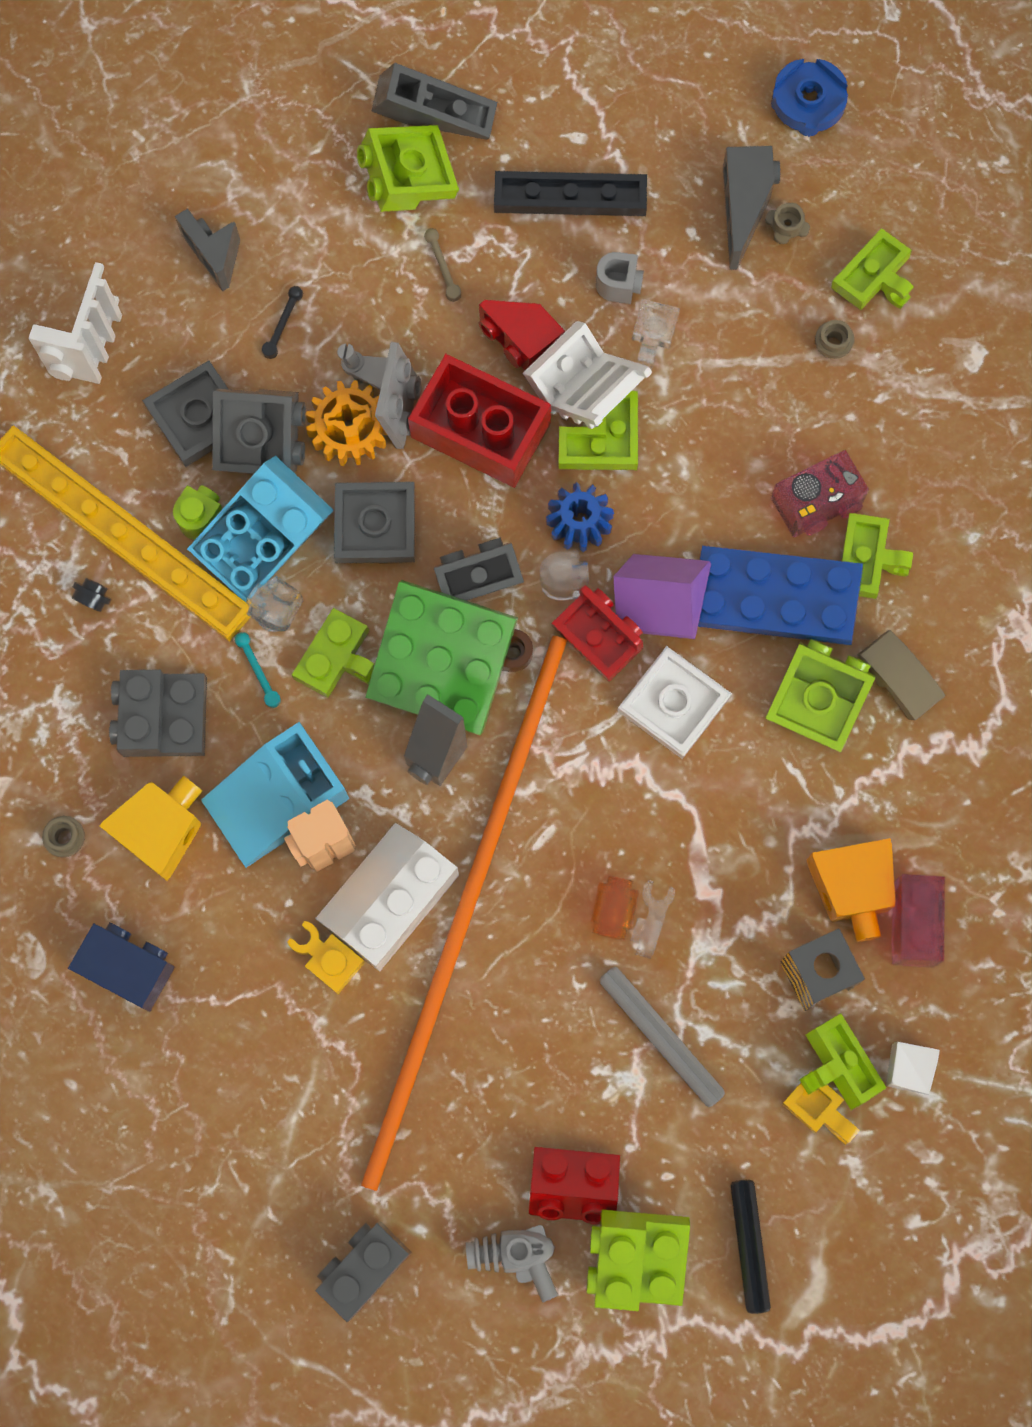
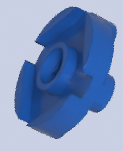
M799 59L787 64L776 77L771 100L772 108L779 119L790 128L798 130L802 135L808 137L814 136L819 131L826 130L835 125L843 116L848 99V85L844 74L832 63L817 59L816 63H803L804 59ZM805 90L807 93L816 91L818 93L816 100L809 101L804 99L802 91Z

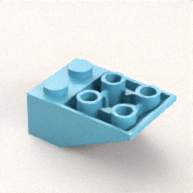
M275 455L262 464L187 550L238 597L248 603L334 510Z
M298 722L264 744L202 798L201 801L245 868H247L285 842L284 837L291 834L287 828L289 820L303 812L310 814L311 808L327 799L333 802L337 808L349 800V796L301 723Z

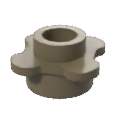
M796 203L782 204L776 211L771 210L766 215L765 221L768 225L772 226L775 232L774 240L779 244H787L789 239L796 236L805 237L810 230L809 223L804 221L805 215L803 210ZM786 221H787V222H790L791 225H790V226H786V225L784 224V222H786Z

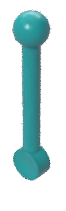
M245 632L238 633L235 636V644L243 649L265 693V704L270 708L279 706L281 703L280 695L272 691L249 645L250 636Z

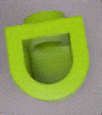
M187 485L177 499L173 508V516L181 532L187 538L195 540L223 509L221 504L218 503L220 497L214 491L203 485H200L197 490Z

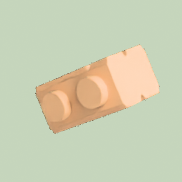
M328 799L311 808L310 814L303 812L289 820L287 828L291 834L284 837L300 867L309 864L311 869H314L316 872L333 864V858L340 860L355 852L356 846L336 807Z

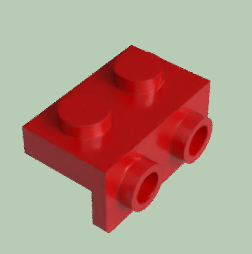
M584 585L579 590L580 596L551 624L563 638L610 682L643 649V640L640 638L643 632L628 616L620 619L611 610L614 603L603 591L597 588L593 592L588 586Z
M534 1147L529 1214L539 1216L545 1220L564 1218L583 1220L593 1225L600 1224L602 1210L617 1211L620 1155Z

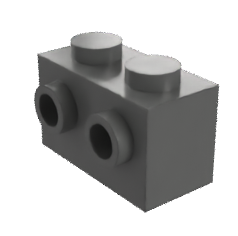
M500 537L478 544L480 552L466 557L463 550L441 556L442 564L434 567L441 592L467 601L523 583L524 580L512 543L503 544Z
M382 1222L376 1223L373 1228L365 1223L348 1242L354 1249L342 1262L337 1257H334L317 1276L323 1283L315 1291L346 1322L354 1318L412 1253Z

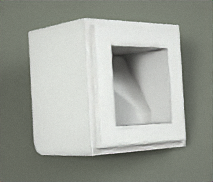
M903 1042L893 1043L886 1086L929 1095L940 1050Z

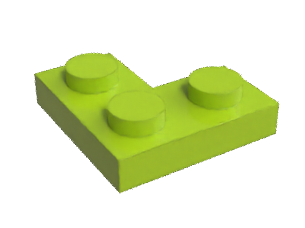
M631 391L602 419L603 422L598 427L590 429L588 427L559 426V469L637 470L638 391Z

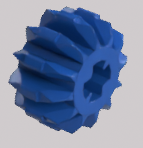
M576 482L573 484V493L571 494L561 488L558 490L559 500H550L548 503V510L551 511V514L546 516V525L554 527L551 532V537L554 540L565 537L564 548L566 550L570 549L574 542L579 543V549L582 552L587 550V541L599 547L602 544L601 534L609 535L611 533L612 525L608 521L613 519L614 510L606 507L608 504L606 494L595 497L596 487L593 484L587 488L586 492H582L580 484ZM578 513L586 515V519L582 517L581 522L575 521L573 517L577 518Z

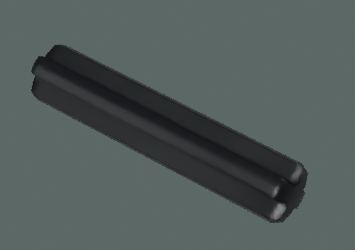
M753 1180L734 1181L730 1187L746 1310L751 1314L766 1313L770 1311L771 1305L755 1183Z

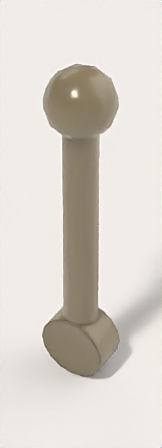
M429 228L426 230L424 238L432 246L447 285L446 297L450 301H457L461 297V289L453 283L438 243V231Z

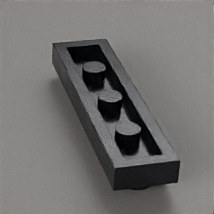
M495 171L494 213L646 216L647 174Z

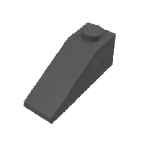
M393 63L379 75L371 111L404 124L413 126L438 125L440 131L487 140L490 138L498 102Z
M772 146L726 147L723 179L730 270L738 269L770 201L773 186L780 183V161H773Z
M427 694L419 710L404 757L406 764L410 766L408 773L425 785L432 781L441 786L468 747L464 718Z

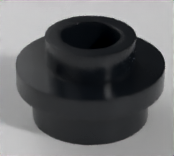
M85 578L83 584L74 582L72 586L75 589L72 599L96 611L101 612L104 605H109L112 600L105 595L108 590L107 587L88 578Z

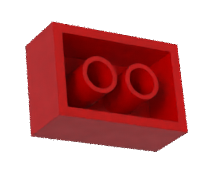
M445 353L408 418L410 436L515 488L551 424V404Z

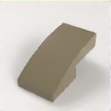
M887 630L857 654L860 660L871 665L869 673L875 675V681L879 687H886L908 720H917L946 696L926 668L891 630Z

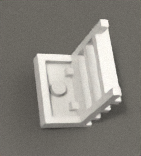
M95 262L72 333L33 324L29 340L48 373L57 379L70 381L71 378H76L97 384L101 382L102 376L97 367L99 362L107 363L109 356L104 346L106 341L114 342L115 334L111 325L113 321L120 322L122 318V313L118 307L119 298L113 296L107 281L101 279L105 268L101 263Z
M576 321L523 372V375L537 396L551 404L552 415L558 412L563 419L567 420L571 417L575 423L580 424L583 421L588 428L593 429L595 426H599L603 422L602 419L645 377L647 378L652 371L649 366L604 353L586 323Z

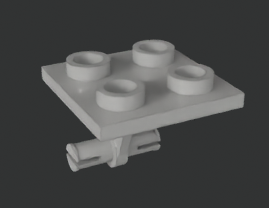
M397 342L390 343L387 358L362 356L354 350L351 344H348V347L346 343L342 344L338 348L337 354L342 359L341 366L348 375L353 376L354 380L358 382L360 380V383L366 382L380 390L375 417L396 449H404L406 436H410L408 418L412 413L414 400H417L421 393V379L414 371L410 359L406 357Z

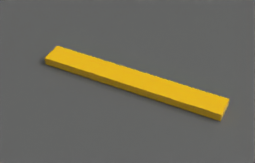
M13 425L0 439V466L227 641L230 642L255 613L253 607Z

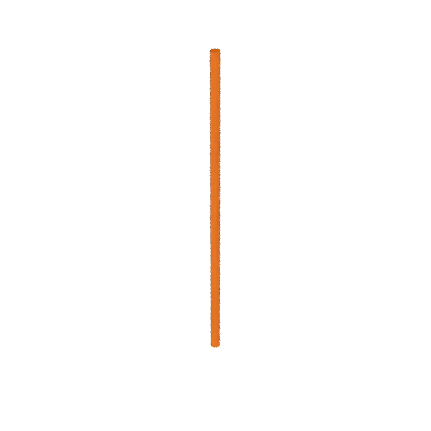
M552 636L363 1177L361 1186L374 1191L378 1190L567 640L562 637Z

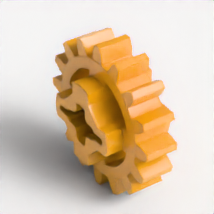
M354 380L350 388H345L342 381H337V390L334 392L326 386L322 388L325 398L321 400L313 397L311 401L316 411L306 412L307 421L310 423L306 429L309 438H314L312 444L315 451L324 449L323 454L327 461H330L337 455L340 466H344L348 458H353L356 465H361V456L364 454L372 460L376 458L373 448L377 446L385 449L386 441L382 435L387 434L375 417L379 396L374 397L373 386L368 385L362 391L359 389L358 381ZM352 420L353 425L345 426V421Z

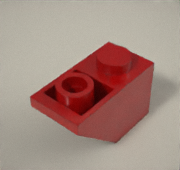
M484 300L479 304L480 321L478 324L480 329L489 340L493 341L496 339L503 346L506 358L516 368L521 366L526 370L565 333V330L541 304Z

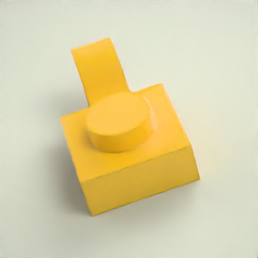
M800 1083L782 1103L813 1133H816L824 1124L844 1145L849 1144L860 1131L836 1110L844 1099L828 1085L820 1087L808 1095L802 1083Z

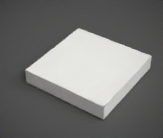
M666 646L620 704L617 711L683 759L729 700L732 693Z

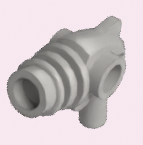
M537 1225L527 1230L501 1231L500 1244H497L496 1233L491 1234L492 1244L488 1245L487 1236L483 1237V1245H479L478 1238H475L474 1242H466L468 1270L477 1269L480 1272L481 1264L485 1263L486 1271H490V1263L494 1262V1271L499 1273V1262H501L505 1273L516 1272L518 1282L526 1283L533 1280L542 1303L558 1296L545 1265V1262L553 1256L555 1246L552 1240L546 1237L542 1225Z

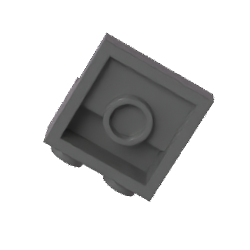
M215 389L213 391L212 470L255 473L263 463L276 455L295 473L297 465L302 466L305 460V443L298 441V426H304L306 405L305 402H298L299 392L259 389L258 391Z
M120 670V681H113L111 685L112 704L119 705L118 720H111L109 737L111 745H117V750L123 757L205 756L206 675L204 673L164 674L162 670Z

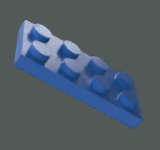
M702 546L700 560L710 561L711 567L698 627L803 640L814 639L820 642L852 645L863 572L862 563Z

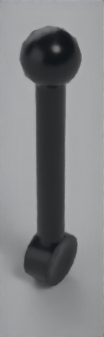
M293 286L289 289V300L270 342H266L262 346V353L267 359H273L277 356L278 349L276 345L296 301L301 300L303 297V290L298 286Z

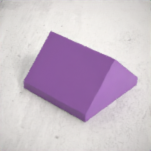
M633 554L613 576L616 615L620 619L628 616L638 625L643 634L695 639L711 567L710 561Z

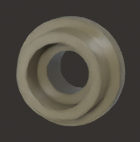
M831 320L822 324L815 335V345L818 351L832 359L846 356L854 344L852 329L841 320ZM835 337L841 344H831L827 339Z
M59 816L47 823L42 834L45 848L57 857H69L76 854L83 846L85 840V832L82 825L70 816ZM70 831V841L66 844H59L58 837L60 833Z

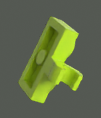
M881 228L833 279L831 288L860 310L881 289L888 301L901 309L911 298L909 293L914 286L905 278L897 275L896 272L910 258L912 250Z
M849 513L841 561L863 564L859 596L876 599L879 592L882 569L894 575L908 576L909 569L912 566L913 553L903 550L885 549L889 519Z
M333 608L293 671L292 677L294 680L329 698L345 671L369 684L374 663L360 655H355L369 633L368 626Z
M841 1013L805 1034L823 1064L799 1079L808 1095L833 1081L850 1110L887 1088Z

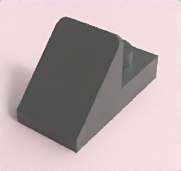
M187 208L175 216L181 235L221 290L224 291L230 286L240 245V236L236 223L231 222L213 234L204 219L196 220Z

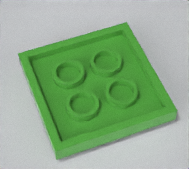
M404 580L399 581L365 698L418 715L422 702L428 694L464 718L466 731L481 735L487 722L518 617Z

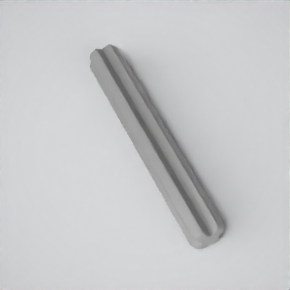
M617 967L608 970L601 977L600 984L701 1101L708 1107L714 1106L725 1095L724 1089Z

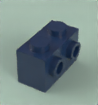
M109 922L106 929L93 923L68 969L150 1012L175 968L165 961L168 953L147 941L142 948L130 943L128 940L132 934Z

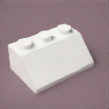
M395 823L315 919L380 972L459 876L458 867L427 842Z

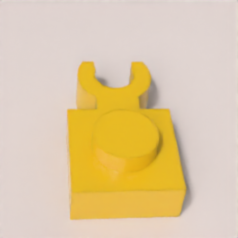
M304 921L302 926L310 932V941L305 945H299L290 938L287 942L296 953L311 955L312 958L305 967L334 992L339 994L363 966L365 961L333 934L323 943L320 940V933L312 923Z

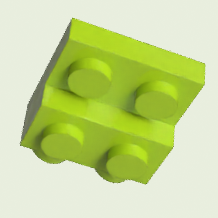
M438 125L368 128L361 145L357 148L358 164L360 168H367L370 177L367 182L369 199L378 202L380 212L415 210L420 201L455 199L459 191Z
M810 639L808 645L800 642L765 719L841 752L876 677L868 672L871 665L858 658L848 655L844 662L831 656L833 648L814 639Z
M602 1210L600 1227L592 1226L590 1253L598 1254L597 1267L588 1266L587 1294H595V1308L639 1311L640 1302L682 1306L690 1217Z

